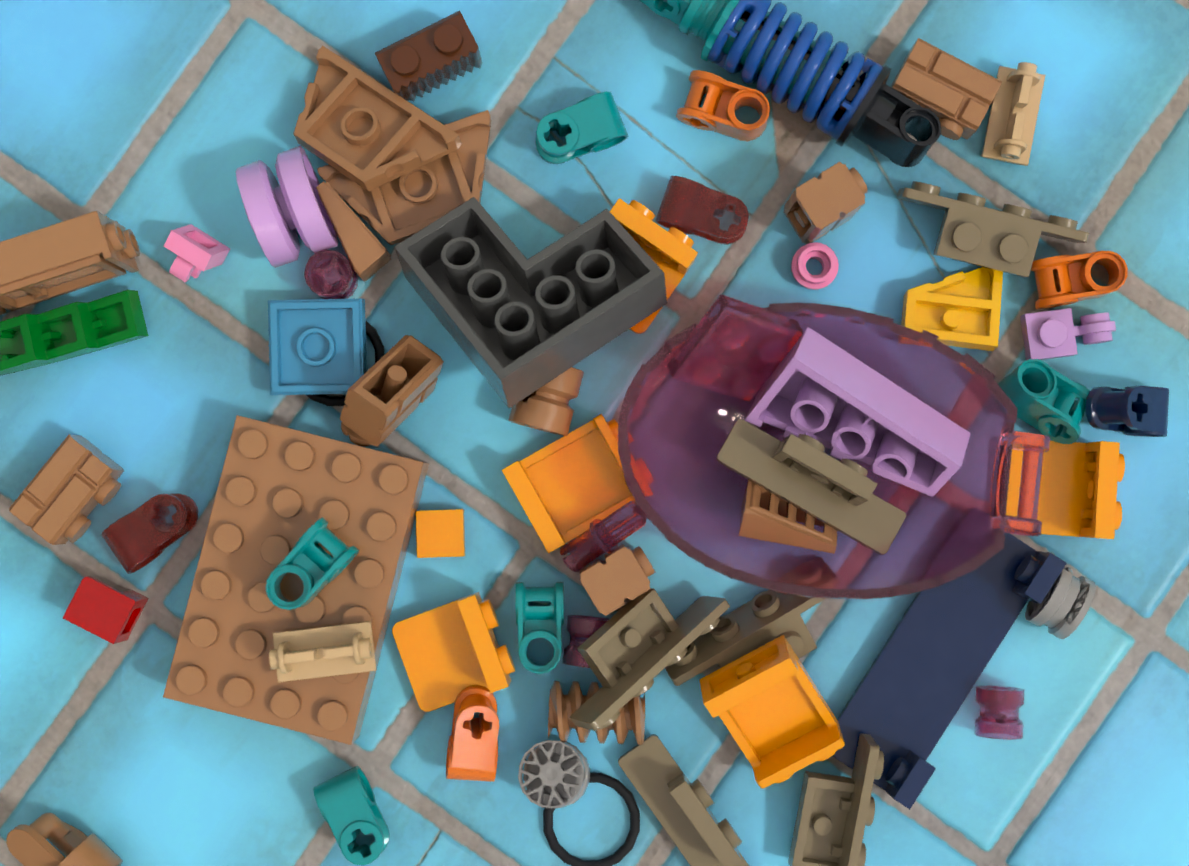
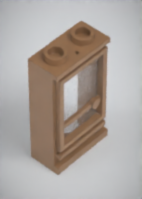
M94 211L0 242V315L6 314L5 308L15 311L125 275V270L131 273L139 271L135 257L140 256V250L133 232L130 229L126 230L117 221L108 218L98 211Z

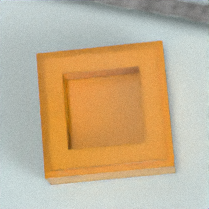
M464 509L416 511L417 558L465 556Z

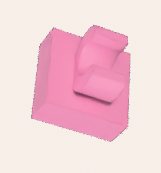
M192 224L171 230L164 244L165 248L178 255L169 273L183 282H187L190 276L195 279L198 278L201 271L204 272L222 265L230 250L229 247Z

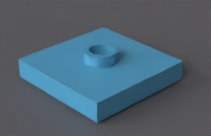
M365 299L268 300L270 395L347 394V390L367 372Z

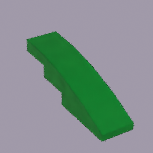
M125 290L88 303L74 302L40 314H23L1 321L0 376L67 360L147 337L148 331L138 291Z

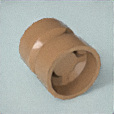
M573 367L569 368L512 406L508 421L537 430L568 436L574 410L568 404L569 400L578 397L584 372Z

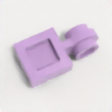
M1071 308L1027 313L1020 316L1026 360L1074 356L1078 354L1075 337L1083 336L1084 345L1113 341L1112 332L1116 331L1115 321H1110L1109 313L1081 316V326H1074Z

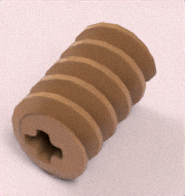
M553 681L549 696L548 739L552 729L556 728L560 741L566 742L571 730L576 729L580 743L587 741L591 730L575 726L570 716L600 689L597 682H592L587 694L583 695L579 682L573 681L568 694L564 695L560 682ZM645 693L643 697H634L619 710L620 715L615 722L604 729L595 731L599 743L604 744L609 731L614 730L618 744H624L628 732L633 731L637 744L643 745Z

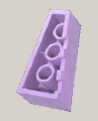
M809 327L806 328L759 389L745 418V421L761 427L764 422L785 431L783 437H787L790 434L796 437L799 434L808 435L822 443L826 448L831 449L830 456L840 460L842 458L858 460L873 466V473L932 497L961 468L971 434Z

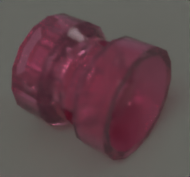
M326 249L316 252L305 265L304 276L306 283L322 299H348L358 287V275L355 273L350 261L343 254L335 250Z
M568 615L566 630L570 634V643L564 648L563 663L590 668L577 649L586 641L580 639V637L589 638L609 619L584 615Z
M976 686L975 701L980 706V716L975 719L974 735L992 739H1022L1024 723L1019 719V708L1024 705L1025 690L1008 686Z

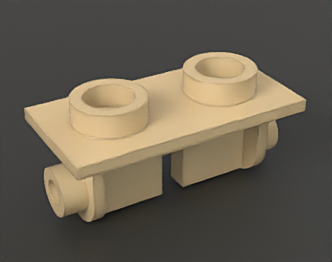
M1021 62L1018 64L1017 69L999 66L996 79L1002 81V84L991 104L981 157L1028 166L1045 75L1036 73L1037 65Z
M371 621L273 633L274 649L269 651V662L272 670L277 669L278 682L377 670Z

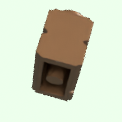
M918 38L908 52L891 88L921 107L932 111L940 121L941 135L952 140H959L960 137L968 140L979 128L1002 81Z
M838 162L821 172L817 178L813 177L795 188L784 205V214L802 243H813L826 235L829 230L833 231L849 221L865 204L866 196L864 194L868 192L862 176L855 168L848 169L846 164Z
M405 335L347 390L340 420L343 425L372 446L378 447L418 407L419 403H422L434 391L438 380L437 376L440 374L444 361L438 354L414 337Z
M69 434L10 506L9 512L24 524L30 526L34 532L52 545L66 544L68 540L74 543L90 527L91 520L87 516L99 503L104 506L117 494L121 487V483L117 479L124 470L86 438Z
M622 544L605 554L604 561L598 558L580 569L579 580L599 613L607 616L625 605V598L633 600L650 590L651 582L648 577L656 572L641 547L638 546L631 550L628 546L626 547Z

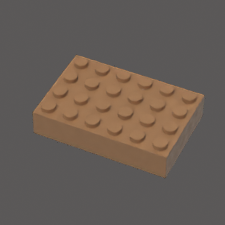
M237 415L163 697L352 745L360 736L376 671L278 682L277 669L272 670L269 662V651L274 649L273 633L371 621L377 669L429 463ZM323 517L328 521L327 528L348 547L354 545L359 549V552L350 564L332 582L328 583L312 602L305 607L297 609H280L273 605L267 597V579L271 572L293 550L294 545L303 534ZM319 543V546L323 548L333 558L334 556L322 544ZM289 573L283 578L280 586L283 596L290 601H296L301 597L304 591V584L299 575Z

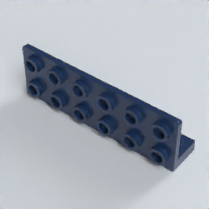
M970 512L837 720L845 746L837 750L833 757L853 769L860 733L871 735L884 755L881 778L879 780L874 779V784L885 790L894 800L910 810L936 769L926 761L1027 601L1041 604L1067 563L1050 552L1036 551L978 512Z

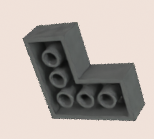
M475 197L394 247L407 281L508 408H511L667 304L664 272L608 209L594 216L528 260Z

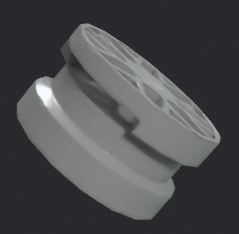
M1065 566L1041 604L1028 602L1025 613L1026 620L1036 626L1043 624L1048 626V632L1059 639L1067 638L1076 630L1087 614L1095 596V582L1084 576H1079L1078 578L1073 576L1072 569Z
M545 740L534 744L524 754L519 765L518 780L522 792L532 803L542 808H563L574 804L584 795L590 782V767L587 758L576 746L568 742Z

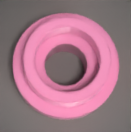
M814 242L803 245L792 258V275L798 284L807 289L818 290L828 286L838 273L839 265L836 254L830 247L822 243ZM809 259H816L821 263L822 272L820 274L812 275L807 271L806 262Z

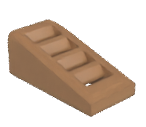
M323 181L316 187L320 200L355 273L365 282L391 260V255L330 184Z
M747 481L742 501L738 536L835 554L837 547L836 529L752 481ZM814 525L823 526V533L815 530Z

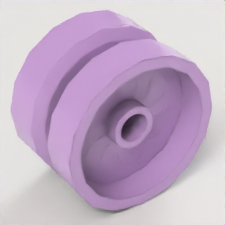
M301 146L278 153L275 167L279 184L271 169L261 160L236 169L237 183L248 220L265 256L273 267L276 268L298 260L300 244L296 228L305 246L315 254L338 246L337 233L318 195L319 192L316 187L320 183L305 150Z

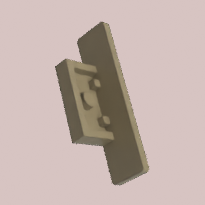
M913 181L911 189L904 187L898 190L896 199L945 211L933 255L1021 277H1029L1040 235L1073 243H1087L1089 233L1076 230L1078 222L1072 219L1050 215L1047 223L1031 219L1032 210L1024 207L1004 204L1003 210L999 211L985 207V198L966 193H958L957 200L939 196L940 187Z
M743 419L735 422L716 456L717 462L877 554L883 555L888 552L906 518V514L904 511L873 494L878 483L866 477L868 471L863 466L845 458H842L839 462L823 452L825 446L808 435L799 434L796 437L790 434L780 441Z
M815 562L808 567H804L775 587L757 594L751 601L731 613L720 616L719 624L712 631L698 636L687 647L686 655L677 663L666 666L665 669L674 685L679 686L711 666L718 664L719 668H722L781 635L785 636L797 657L801 658L816 649L817 646L800 614L837 593L839 586L821 562Z
M650 588V590L629 601L577 648L602 684V687L570 716L574 725L596 731L604 729L615 722L620 715L619 710L632 698L647 692L654 684L653 678L666 666L680 661L686 655L687 647L698 636L707 634L719 624V617L730 607L726 599L702 596L676 620H674L655 589Z
M860 733L851 778L805 771L788 859L790 866L865 865L866 846L862 843L865 826H871L875 813V801L871 797L874 779L879 780L881 778L884 766L883 752L871 735Z
M650 735L644 740L643 745H636L618 759L619 766L690 866H749L736 848L743 842L726 818L720 823L717 821L708 808L714 804V801L698 779L690 783L657 735Z

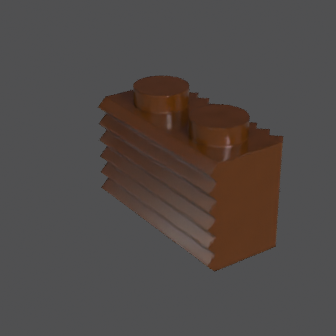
M460 11L375 52L394 93L407 101H415L416 96L423 98L424 92L431 93L432 88L439 89L441 83L447 85L449 79L456 81L457 75L464 77L466 71L472 73L474 67L481 68L482 65L479 47Z

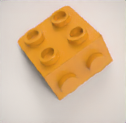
M619 198L610 210V213L664 272L666 297L668 300L698 255V252L691 248L694 241L674 227L666 231L653 222L654 213L643 204L635 200L627 204ZM662 307L631 327L630 330L637 334L644 333Z
M1024 438L1011 440L1007 449L1003 514L1004 528L1009 532L1114 539L1115 530L1119 529L1122 521V506L1119 501H1116L1117 483L1122 481L1125 471L1124 456L1119 454L1120 443L1098 441L1061 444L1052 440Z
M479 592L399 621L392 628V634L420 709L425 712L454 703L457 695L469 686H483L489 689L490 693H493L510 685L511 678L509 674L515 672L514 663L507 645L505 644L500 647L493 632V628L499 626L495 611L489 599L482 602Z

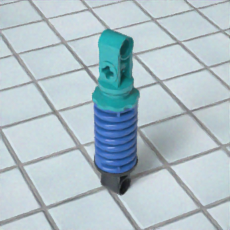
M639 0L657 15L668 18L679 25V30L684 34L694 33V36L700 37L704 41L701 59L706 62L709 60L712 63H716L730 74H736L742 70L741 78L745 84L751 85L757 81V90L763 94L772 91L771 97L777 104H782L788 99V111L798 113L803 109V120L807 123L817 120L818 130L836 140V144L841 147L854 136L888 157L896 165L912 167L924 158L941 134L940 121L932 111L921 107L886 85L891 68L886 65L883 67L869 58L865 61V56L861 52H854L844 60L849 50L847 43L839 41L829 50L833 42V35L828 31L822 32L814 41L813 39L817 34L818 27L813 22H807L801 31H798L803 20L798 12L791 13L785 22L782 21L787 12V7L782 2L776 3L772 10L768 12L772 0H667V2L663 0ZM908 134H910V135H912L913 137H915L916 140H914V139H912L911 137H909Z

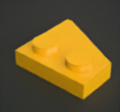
M981 267L966 273L961 271L945 277L943 281L934 284L926 283L907 290L903 298L900 340L994 351L998 347L1003 272Z

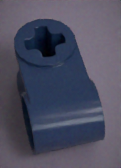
M1148 386L1125 387V390L1111 387H1094L1086 399L1085 410L1087 420L1095 429L1123 432V435L1166 437L1169 389Z

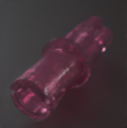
M629 501L605 519H594L590 523L588 530L561 546V555L564 556L570 553V555L563 558L564 563L572 571L579 572L584 566L605 552H613L618 548V543L645 526L648 517L647 513L638 502Z

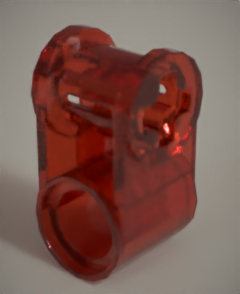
M670 176L655 222L669 229L674 227L684 234L696 235L719 244L729 245L736 243L744 235L749 214L742 200L735 196L710 189L703 184L684 177ZM726 211H731L734 213L733 221L739 225L731 224L728 231L720 229V220L715 218V216L723 217Z
M182 493L159 494L152 497L135 511L111 524L102 532L101 536L126 572L131 574L152 562L164 552V549L191 531L198 520V508L189 496ZM175 506L177 512L172 516L174 523H167L165 517L170 513L168 507Z

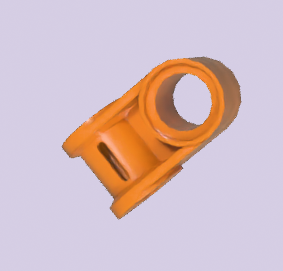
M701 70L691 71L689 81L692 84L684 107L679 108L676 113L678 120L689 126L714 131L740 141L755 140L763 134L769 118L770 105L762 92L727 81L710 72ZM704 94H707L703 106L700 107ZM741 107H752L759 113L760 119L752 124H744L736 118L735 112Z
M1098 251L1074 256L1060 255L1034 260L1031 271L1035 274L1039 298L1035 301V309L1054 308L1077 303L1078 301L1100 298L1118 290L1127 279L1128 268L1125 260L1113 251ZM1093 264H1100L1107 270L1109 281L1106 286H1100L1093 281L1091 277Z
M479 685L469 686L457 695L454 703L451 736H449L447 748L446 779L494 782L497 770L499 732L496 698L486 687ZM475 712H480L478 718H473Z

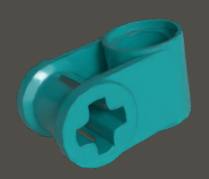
M606 91L592 95L579 101L577 104L544 116L539 122L536 131V149L540 157L546 162L562 164L591 152L608 149L627 139L628 134L612 93ZM556 130L559 137L565 136L564 146L558 147L555 141H549L551 131Z
M1029 359L1022 362L997 385L996 397L1000 406L1006 412L1015 415L1036 428L1048 439L1061 444H1072L1078 440L1081 434L1079 424L1084 413H1086V399L1090 390L1057 372L1046 362L1039 359Z
M323 517L320 518L303 534L294 545L293 550L271 572L266 583L267 597L273 605L280 609L291 610L305 607L350 564L358 554L359 549L354 545L348 547L327 528L328 521ZM319 543L322 544L334 557L332 558L323 548H321L319 546ZM289 573H295L303 580L304 591L296 601L288 600L281 593V581Z
M516 582L515 610L516 625H518V654L520 662L524 668L532 673H548L557 666L562 654L564 582H556L554 587H525L523 582ZM550 601L551 605L531 606L529 602ZM545 638L553 645L554 656L547 664H536L528 657V644L533 639Z
M355 766L315 786L313 792L318 808L329 824L344 857L353 864L366 865L376 860L385 850L389 843L390 833L375 801L373 790L366 775L359 766ZM361 832L364 835L370 833L374 835L375 841L370 845V848L367 844L359 846L356 843L355 838Z

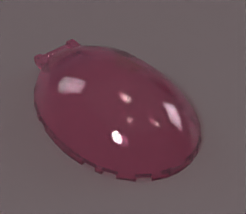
M816 303L769 304L766 308L740 312L738 308L724 312V316L700 325L695 323L665 341L664 346L645 365L642 364L627 389L618 421V454L625 482L642 513L668 541L702 565L731 579L783 594L822 599L863 600L916 593L941 586L976 570L1004 548V533L1040 536L1042 522L1037 520L1043 453L1049 451L1050 437L1014 431L1018 408L995 382L996 376L968 353L962 355L938 341L939 336L926 330L918 332L893 323V318L846 307ZM807 327L816 331L971 433L961 468L933 497L873 473V466L858 460H852L868 471L867 478L878 483L873 494L904 511L906 514V518L886 554L879 555L837 531L835 554L738 536L742 501L748 479L717 462L716 456L735 422L739 419L745 420L759 389ZM764 422L761 427L754 425L780 441L786 438L783 437L785 431ZM825 447L823 452L830 456L831 449ZM1012 450L1023 451L1017 517L1006 515ZM814 525L815 530L823 533V526Z

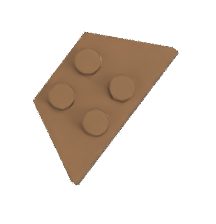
M322 46L318 50L316 59L319 66L314 83H308L304 96L305 108L299 114L294 130V136L298 144L365 190L371 191L460 148L462 142L459 134L326 47Z
M486 110L445 124L446 127L459 134L462 145L458 150L371 191L365 190L329 164L317 168L318 173L390 245L403 242L469 199L475 197L481 203L491 128L489 111Z

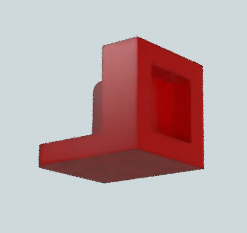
M87 576L82 579L62 618L112 644L128 640L149 598L134 590L121 592L91 576Z

